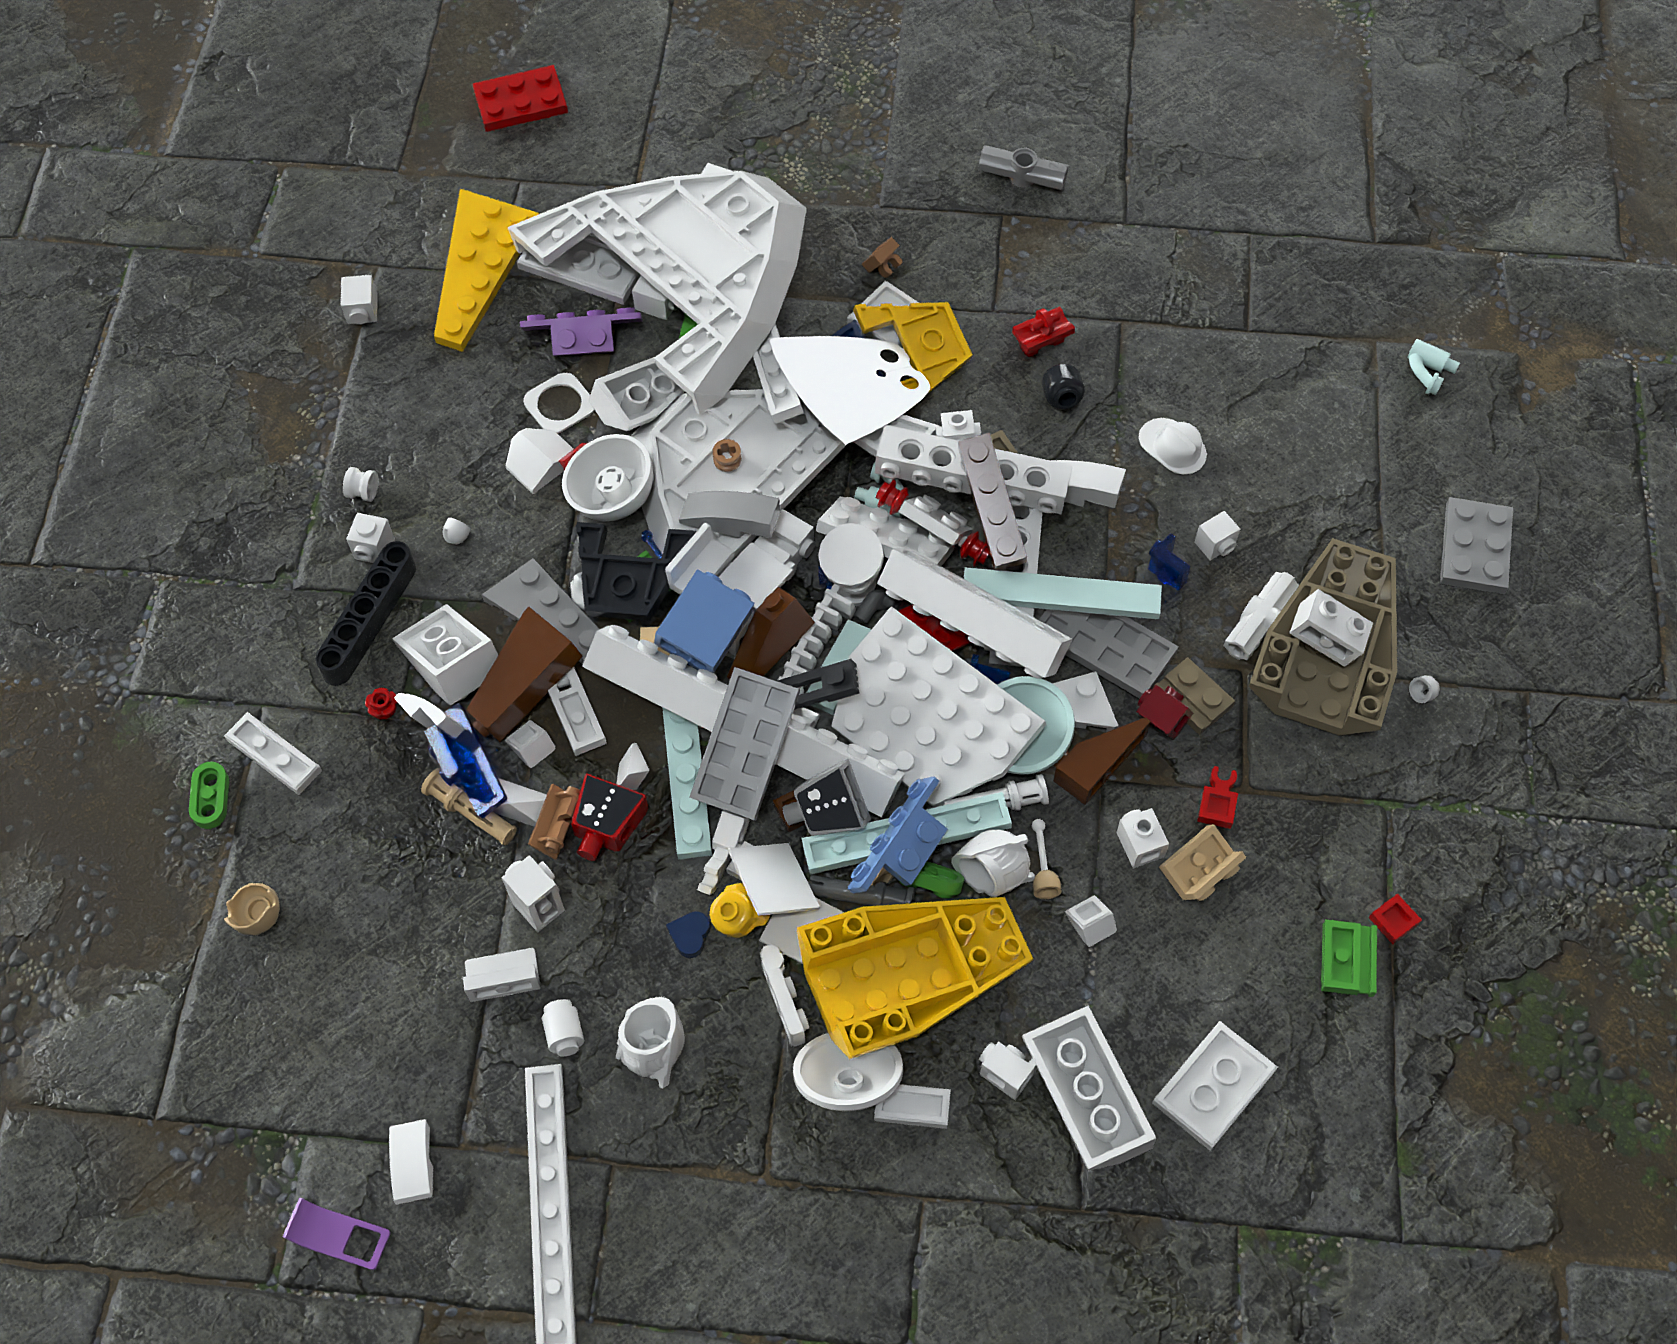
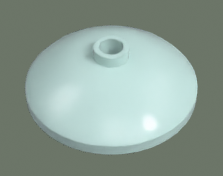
M1021 676L999 683V687L1044 719L1047 724L1010 768L1008 773L1020 775L1033 774L1051 767L1066 753L1074 736L1075 718L1069 700L1057 686L1044 679Z

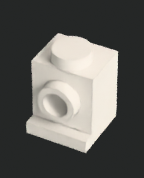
M999 1041L996 1045L992 1042L989 1043L979 1058L982 1062L980 1075L1014 1100L1017 1099L1037 1070L1033 1058L1028 1063L1025 1061V1056L1020 1050L1012 1045L1006 1047Z

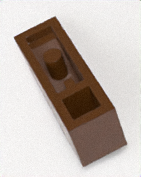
M778 587L755 610L727 675L729 680L734 667L764 676L815 623L795 597Z
M1145 717L1077 743L1070 752L1066 751L1063 757L1054 764L1056 770L1053 781L1086 805L1144 740L1151 721Z

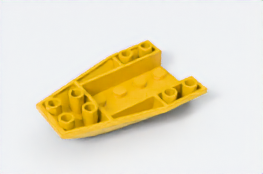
M1005 897L865 906L797 927L805 977L831 1040L849 1059L917 1037L1033 960Z

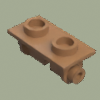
M551 784L528 845L554 860L557 859L560 849L564 846L563 841L575 811L580 794L579 789L568 786L565 791L555 784Z

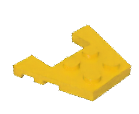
M948 302L910 303L909 306H893L892 303L881 304L880 306H866V304L854 306L853 312L863 334L893 325L904 351L910 357L909 362L912 368L921 372L930 384L929 392L966 364L972 357V352ZM914 377L901 381V384L909 389H915L919 386L918 381Z

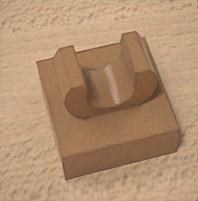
M890 237L861 265L869 273L878 267L879 273L887 278L893 273L888 267V262L894 268L902 264L901 258L893 254L899 247V244Z

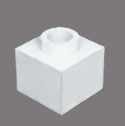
M1223 511L1199 526L1194 543L1211 561L1220 554L1226 556L1235 549L1240 528Z

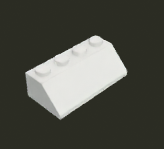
M1089 1006L1022 1035L1088 1171L1121 1164L1153 1149L1156 1136Z

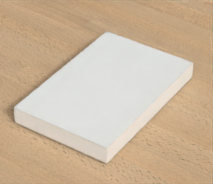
M1219 1021L1155 1097L1152 1104L1211 1151L1278 1067Z

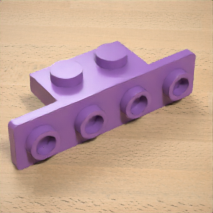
M635 308L617 309V314L605 315V310L587 311V316L575 317L574 312L558 313L555 319H545V315L527 316V321H520V328L524 331L551 329L554 357L614 352L612 324L642 322L641 312H635Z

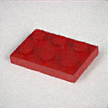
M554 65L472 84L486 132L568 113L567 104Z

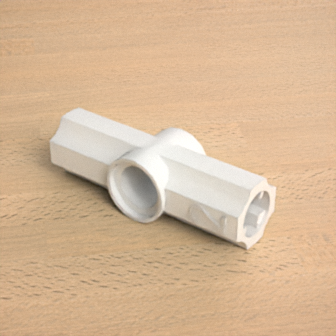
M1275 572L1258 596L1254 595L1245 607L1239 623L1225 640L1224 647L1231 656L1238 660H1248L1266 636L1271 624L1299 586L1292 575L1286 572Z

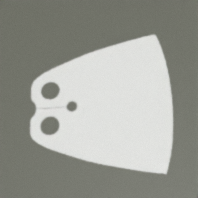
M839 336L769 339L773 354L791 386L817 419L844 444L856 441L894 421L921 401L930 389V384L924 375L913 369L910 365V357L904 349L892 342ZM884 349L892 350L898 355L899 360L895 363L887 362L881 358L880 352ZM883 370L886 372V376L880 377L876 374V371ZM905 375L912 376L918 381L919 386L915 389L906 388L901 384L900 378Z

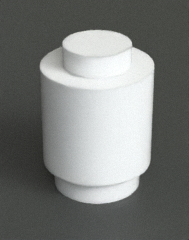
M562 999L548 1003L543 1008L542 1022L549 1051L557 1053L558 1056L562 1057L575 1054L584 1043L577 1009L572 1006L570 1000Z

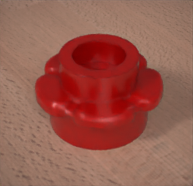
M387 688L375 689L365 699L368 713L377 719L390 718L397 709L398 702L394 699L396 694L393 691L389 692ZM379 701H384L383 704H378Z

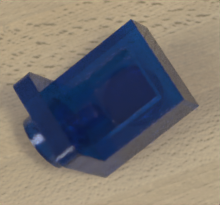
M1170 533L1164 541L1161 539L1157 540L1150 549L1149 555L1151 559L1148 570L1157 575L1162 583L1171 585L1179 591L1187 582L1191 566L1172 553L1176 536Z

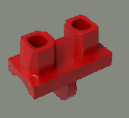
M1061 307L1050 311L1042 308L1036 311L1034 318L1014 326L1012 333L1018 340L1020 348L1025 355L1031 357L1037 354L1038 350L1049 344L1056 346L1063 343L1065 337L1075 333V327L1067 320Z

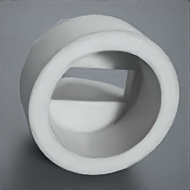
M448 518L443 527V538L448 543L460 544L467 538L471 529L457 519Z
M1426 675L1414 678L1409 685L1410 695L1418 703L1432 701L1438 696L1440 691L1439 683L1433 677ZM1429 688V691L1425 695L1423 692Z

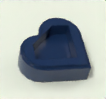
M695 911L666 924V928L678 952L685 958H694L703 951V939L710 932V923L705 914Z

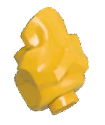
M742 883L726 886L724 892L714 900L710 908L711 922L716 930L733 938L748 935L755 927L764 926L770 918V915H757Z

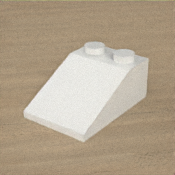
M447 604L392 638L397 647L435 693L450 706L465 699L469 693L481 686L498 657L491 639Z

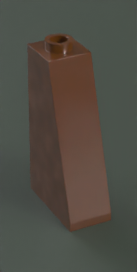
M528 607L523 612L466 710L475 719L471 725L485 738L491 734L496 740L501 742L548 693V690L557 684L583 657L567 637L532 608Z

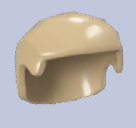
M249 883L237 890L230 901L226 902L228 917L224 918L228 925L244 935H259L268 931L276 923L279 915L280 904L277 893L263 883Z

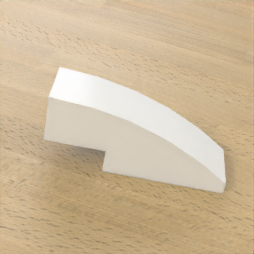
M1049 460L1072 465L1065 502L1083 507L1086 500L1111 508L1116 507L1126 469L1085 461Z

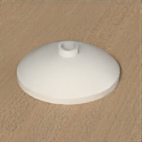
M826 1033L811 1040L799 1051L793 1065V1076L799 1092L812 1103L830 1110L856 1111L880 1103L897 1089L903 1076V1061L899 1050L894 1044L849 1059L831 1040L829 1033Z

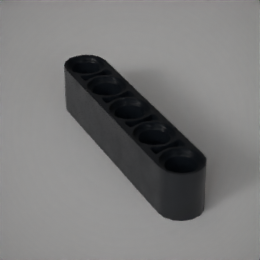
M390 542L381 550L318 650L315 661L325 682L333 686L342 685L351 678L413 578L416 565L409 547L404 542ZM366 611H371L368 614L362 615ZM355 636L354 639L346 641L348 638ZM339 663L337 666L329 668L330 665Z

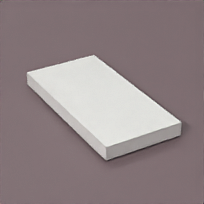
M590 235L546 267L528 250L523 251L517 261V266L520 270L622 305L625 304L641 276L603 241Z

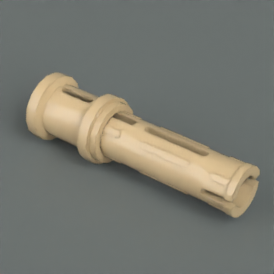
M441 768L433 770L425 779L421 792L426 796L432 795L443 803V808L447 811L459 812L476 826L500 841L502 845H507L514 838L517 827L511 825L471 797L465 785L462 783L457 785L445 776V771Z

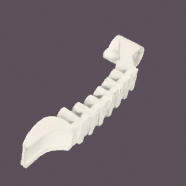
M880 572L874 580L868 584L859 585L860 587L857 588L840 587L835 583L831 589L827 588L823 601L821 603L818 602L815 614L811 617L815 623L799 639L797 647H793L791 659L784 665L785 672L783 677L780 676L778 680L814 670L817 663L815 657L819 658L824 648L823 643L826 644L831 637L832 631L830 628L837 631L842 624V616L849 620L852 619L856 612V606L861 605L867 594L875 590ZM802 686V687H799V688H798V689L801 690V691H800V694H804V689H803V687L806 688V686ZM804 707L793 711V714L807 721L806 725L815 728L820 714Z

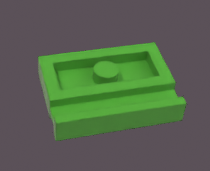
M1325 919L1322 932L1321 991L1350 995L1366 994L1368 997H1374L1377 983V925L1368 927L1361 926L1360 923Z

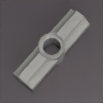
M984 146L978 170L1010 177L1011 182L1018 187H1028L1035 183L1062 190L1066 183L1069 165L1038 158L1037 154L1029 148H1020L1011 152Z

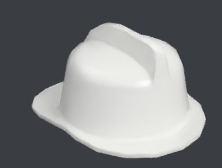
M1157 418L1146 422L1140 429L1138 438L1142 448L1172 472L1182 475L1193 474L1205 464L1207 456L1205 445L1202 443L1199 431L1193 425L1168 418Z

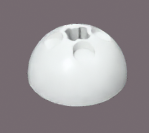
M613 434L597 438L580 448L567 464L562 479L564 496L577 512L590 519L598 521L623 519L637 511L650 494L654 477L651 457L645 446L631 436Z

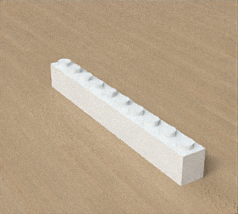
M610 625L596 631L582 667L712 732L728 685L718 681L717 676L708 670H696L688 666L687 660L678 655L670 654L668 656L658 651V646L650 641H638L628 636L629 632L620 626ZM792 714L775 764L808 780L841 761L849 759L868 811L882 817L889 809L905 773L899 771L898 766L893 762L885 759L877 760L867 755V750L856 744L847 745L837 740V736L826 729L816 730L806 725L807 721L804 718Z

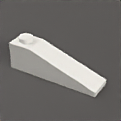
M655 357L596 379L589 402L605 425L628 431L653 421L685 391L656 366Z

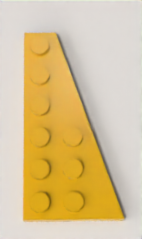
M460 189L434 332L437 344L464 351L520 255L516 251L507 227L539 215L538 212Z

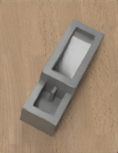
M739 491L689 493L679 517V523L697 528L707 523L714 532L741 538L742 532L771 539L780 514V501L776 497Z

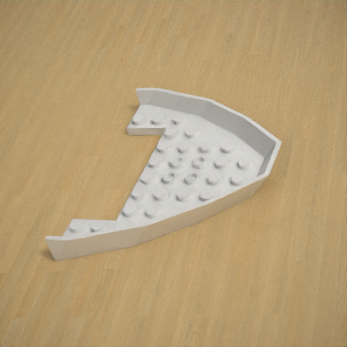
M744 171L671 176L594 192L507 228L516 251L521 254L523 251L528 250L545 267L593 233L693 319L698 325L654 359L656 366L692 397L695 410L701 415L726 395L754 353L773 329L797 267L807 209L771 179Z
M763 389L729 390L720 401L701 415L696 412L692 397L688 393L681 394L653 421L641 425L631 435V437L639 440L645 446L653 464L654 477L652 488L641 507L658 558H662L668 529L699 530L697 527L679 523V517L689 493L739 491L779 498L781 511L847 444H844L833 435L810 411L801 398L803 414L774 424ZM901 415L887 424L935 436L936 427H939V425L906 415ZM884 426L853 442L876 457ZM730 439L739 444L742 461L737 469L725 472L716 468L712 449L718 441ZM729 452L722 453L726 459L732 457L729 455ZM906 457V459H909V460H913V459H914V458H912V457ZM712 531L713 538L732 549L735 558L757 536L742 532L741 538ZM754 610L728 650L729 653L735 656L740 647L739 640L745 635L754 615Z

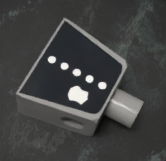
M849 759L841 761L800 784L794 790L797 802L783 806V815L788 825L804 821L809 834L813 836L864 828L871 820Z

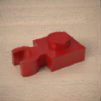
M1214 766L1209 777L1212 787L1204 786L1197 822L1231 829L1238 793L1231 792L1230 790L1235 785L1237 772L1232 770L1228 780H1221L1218 777L1219 767Z

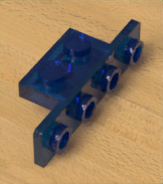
M456 703L444 713L457 721L464 728V731L455 739L436 724H433L424 731L430 743L428 750L441 766L439 774L449 786L456 785L466 792L477 816L485 818L506 802L508 798L471 725L464 707Z

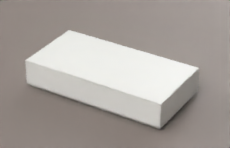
M899 1084L889 1097L876 1104L874 1121L947 1129L950 1089Z

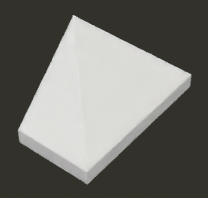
M497 778L484 806L496 814L535 827L547 794Z

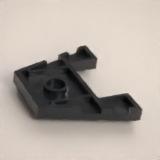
M577 522L576 530L580 544L578 550L582 564L581 579L584 609L587 615L651 621L670 589L665 571L666 567L697 531L668 529L663 555L659 559L602 554L608 532L605 524Z

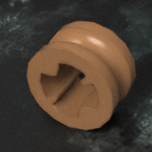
M723 439L714 445L712 450L716 468L727 472L733 471L740 466L742 461L741 448L737 442ZM729 452V455L732 457L726 459L722 453Z

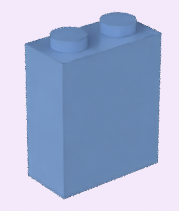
M697 569L656 631L654 644L670 654L684 658L690 666L697 670L705 669L714 673L751 616L755 603L742 590H732L722 584V580L715 574L710 572L703 573Z

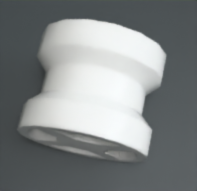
M349 467L343 481L344 496L351 499L358 496L364 501H373L378 489L379 480L377 472L372 470L361 472L358 468Z

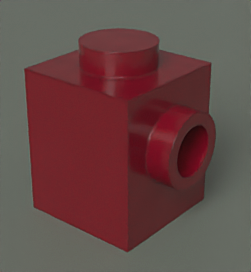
M1155 685L1152 690L1148 689L1143 693L1138 701V706L1140 707L1136 711L1143 718L1146 717L1150 720L1151 724L1173 740L1194 714L1189 707L1182 703V700L1185 698L1170 686L1163 690L1158 685Z

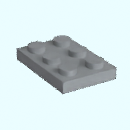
M1449 497L1445 512L1440 584L1499 594L1507 592L1509 587L1513 507Z

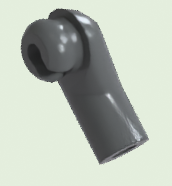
M887 589L871 591L855 612L854 617L867 624L876 610L889 609L891 606L894 609H898L901 600L885 593Z

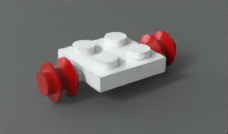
M892 480L890 484L887 482L882 484L876 494V499L879 500L877 507L880 508L886 504L890 507V515L900 512L951 545L958 544L961 547V559L967 556L974 559V567L979 562L983 565L987 562L990 554L986 541L979 540V531L970 534L972 528L966 525L967 520L952 511L950 514L939 508L941 504L927 495H924L923 498L918 496L908 499V488L905 487L901 491L895 488L896 480Z

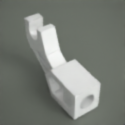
M726 810L722 811L712 841V849L715 852L704 867L703 871L706 873L703 881L699 883L698 891L709 895L716 891L731 858L728 849L741 847L750 821L749 818Z

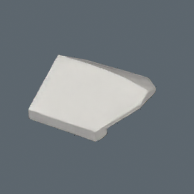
M526 428L519 431L511 440L506 469L534 494L565 471L559 460L571 452L573 448L554 430Z

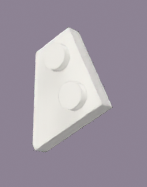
M1096 671L1052 683L1069 700L1074 713L1075 728L1086 729L1088 725L1106 728V732L1118 728V723Z

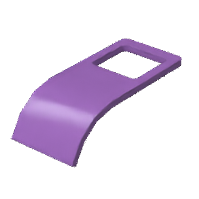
M299 1197L283 1238L307 1249L375 1270L389 1239L390 1231L386 1228L330 1211ZM355 1226L381 1234L369 1262L344 1254Z

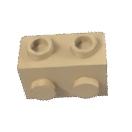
M1213 824L1207 825L1161 864L1159 868L1182 900L1197 899L1201 901L1215 891L1214 885L1221 879L1225 880L1236 874L1240 869L1238 864L1246 856L1242 851L1234 852Z

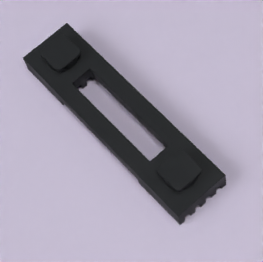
M852 659L777 680V682L795 688L822 681L821 689L799 695L794 710L826 700L828 702L836 701L860 693L857 688L859 687L858 677L856 676L858 673L855 669L857 664Z

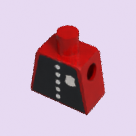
M586 773L571 823L574 835L582 839L577 853L587 860L595 861L602 847L615 852L620 851L649 809L646 795Z

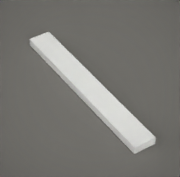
M561 1064L525 1068L536 1344H576L563 1067Z

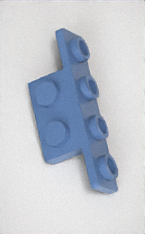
M935 776L917 779L907 791L908 799L903 806H899L891 814L888 820L890 825L885 833L880 834L870 846L872 852L867 860L861 862L852 872L851 878L853 880L848 886V890L852 893L866 892L882 867L905 886L913 883L948 830L922 808L939 783Z

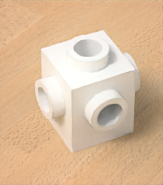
M972 410L941 413L942 426L936 427V436L958 441L981 435L980 422L974 423Z

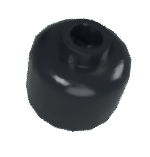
M1070 364L1054 365L1043 375L1042 387L1046 400L1052 407L1069 409L1083 399L1085 388L1080 372L1075 366Z

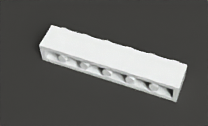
M907 547L892 549L877 582L878 585L887 589L885 593L890 597L901 601L904 599L914 604L913 609L926 616L934 615L941 619L940 624L952 631L960 630L969 635L968 640L981 647L989 646L997 651V657L1010 663L1015 661L1025 667L1024 671L1027 674L1038 679L1057 673L1073 640Z

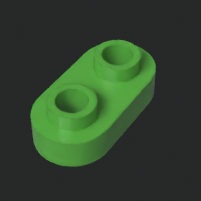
M205 762L199 765L194 770L191 778L189 814L195 824L203 829H212L219 826L227 814L229 776L222 765L216 762ZM211 780H217L214 785L207 786ZM215 810L211 816L205 817L208 811Z
M927 861L913 883L906 886L922 887L931 890L938 897L952 898L953 895L961 893L964 876L953 869Z

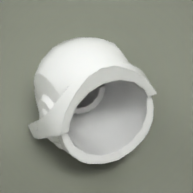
M987 830L971 839L951 860L954 869L964 876V881L978 893H986L991 897H997L1009 892L1020 884L1031 882L1035 878L1034 873L1030 872L1029 869L1030 859L1024 844L1028 843V838L1025 834L1015 836L1004 830Z
M664 997L650 998L628 1009L619 1027L616 1058L618 1060L621 1059L623 1064L634 1073L642 1077L649 1076L650 1078L658 1079L660 1088L669 1085L671 1069L680 1056L685 1042L682 1022L676 1008L669 999Z

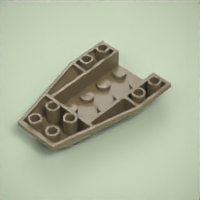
M1332 538L1267 630L1249 688L1276 715L1336 735L1377 731L1382 727L1397 675L1396 558ZM1318 589L1373 622L1364 653L1345 667L1290 634L1300 603Z

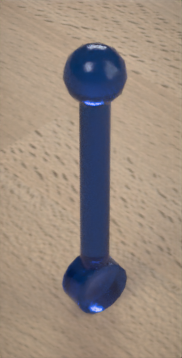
M644 530L641 533L642 541L647 542L657 558L661 559L663 554L653 541L652 532Z

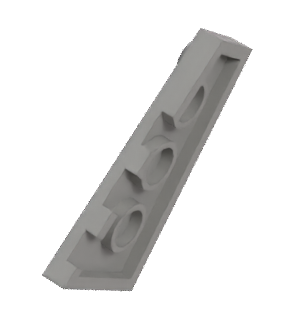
M534 558L482 594L484 602L492 607L495 605L514 621H519L523 612L528 607L532 608L575 645L583 656L578 661L581 664L584 663L596 631L600 630Z

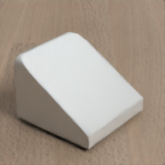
M531 720L505 739L508 746L530 768L537 765L556 749L548 733Z
M637 743L631 744L620 761L616 782L617 785L631 790H637L649 772V768Z
M1095 895L1065 911L1066 916L1088 947L1117 931L1113 913Z

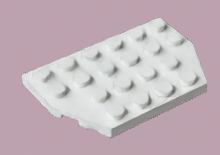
M892 606L849 656V659H852L857 664L855 669L858 673L856 674L859 684L857 688L860 693L838 700L832 722V728L850 743L867 750V755L877 760L885 759L896 764L898 770L905 773L901 782L908 788L917 779L935 776L939 783L926 801L933 808L944 805L946 800L973 791L972 789L986 782L1004 777L1047 725L1044 719Z

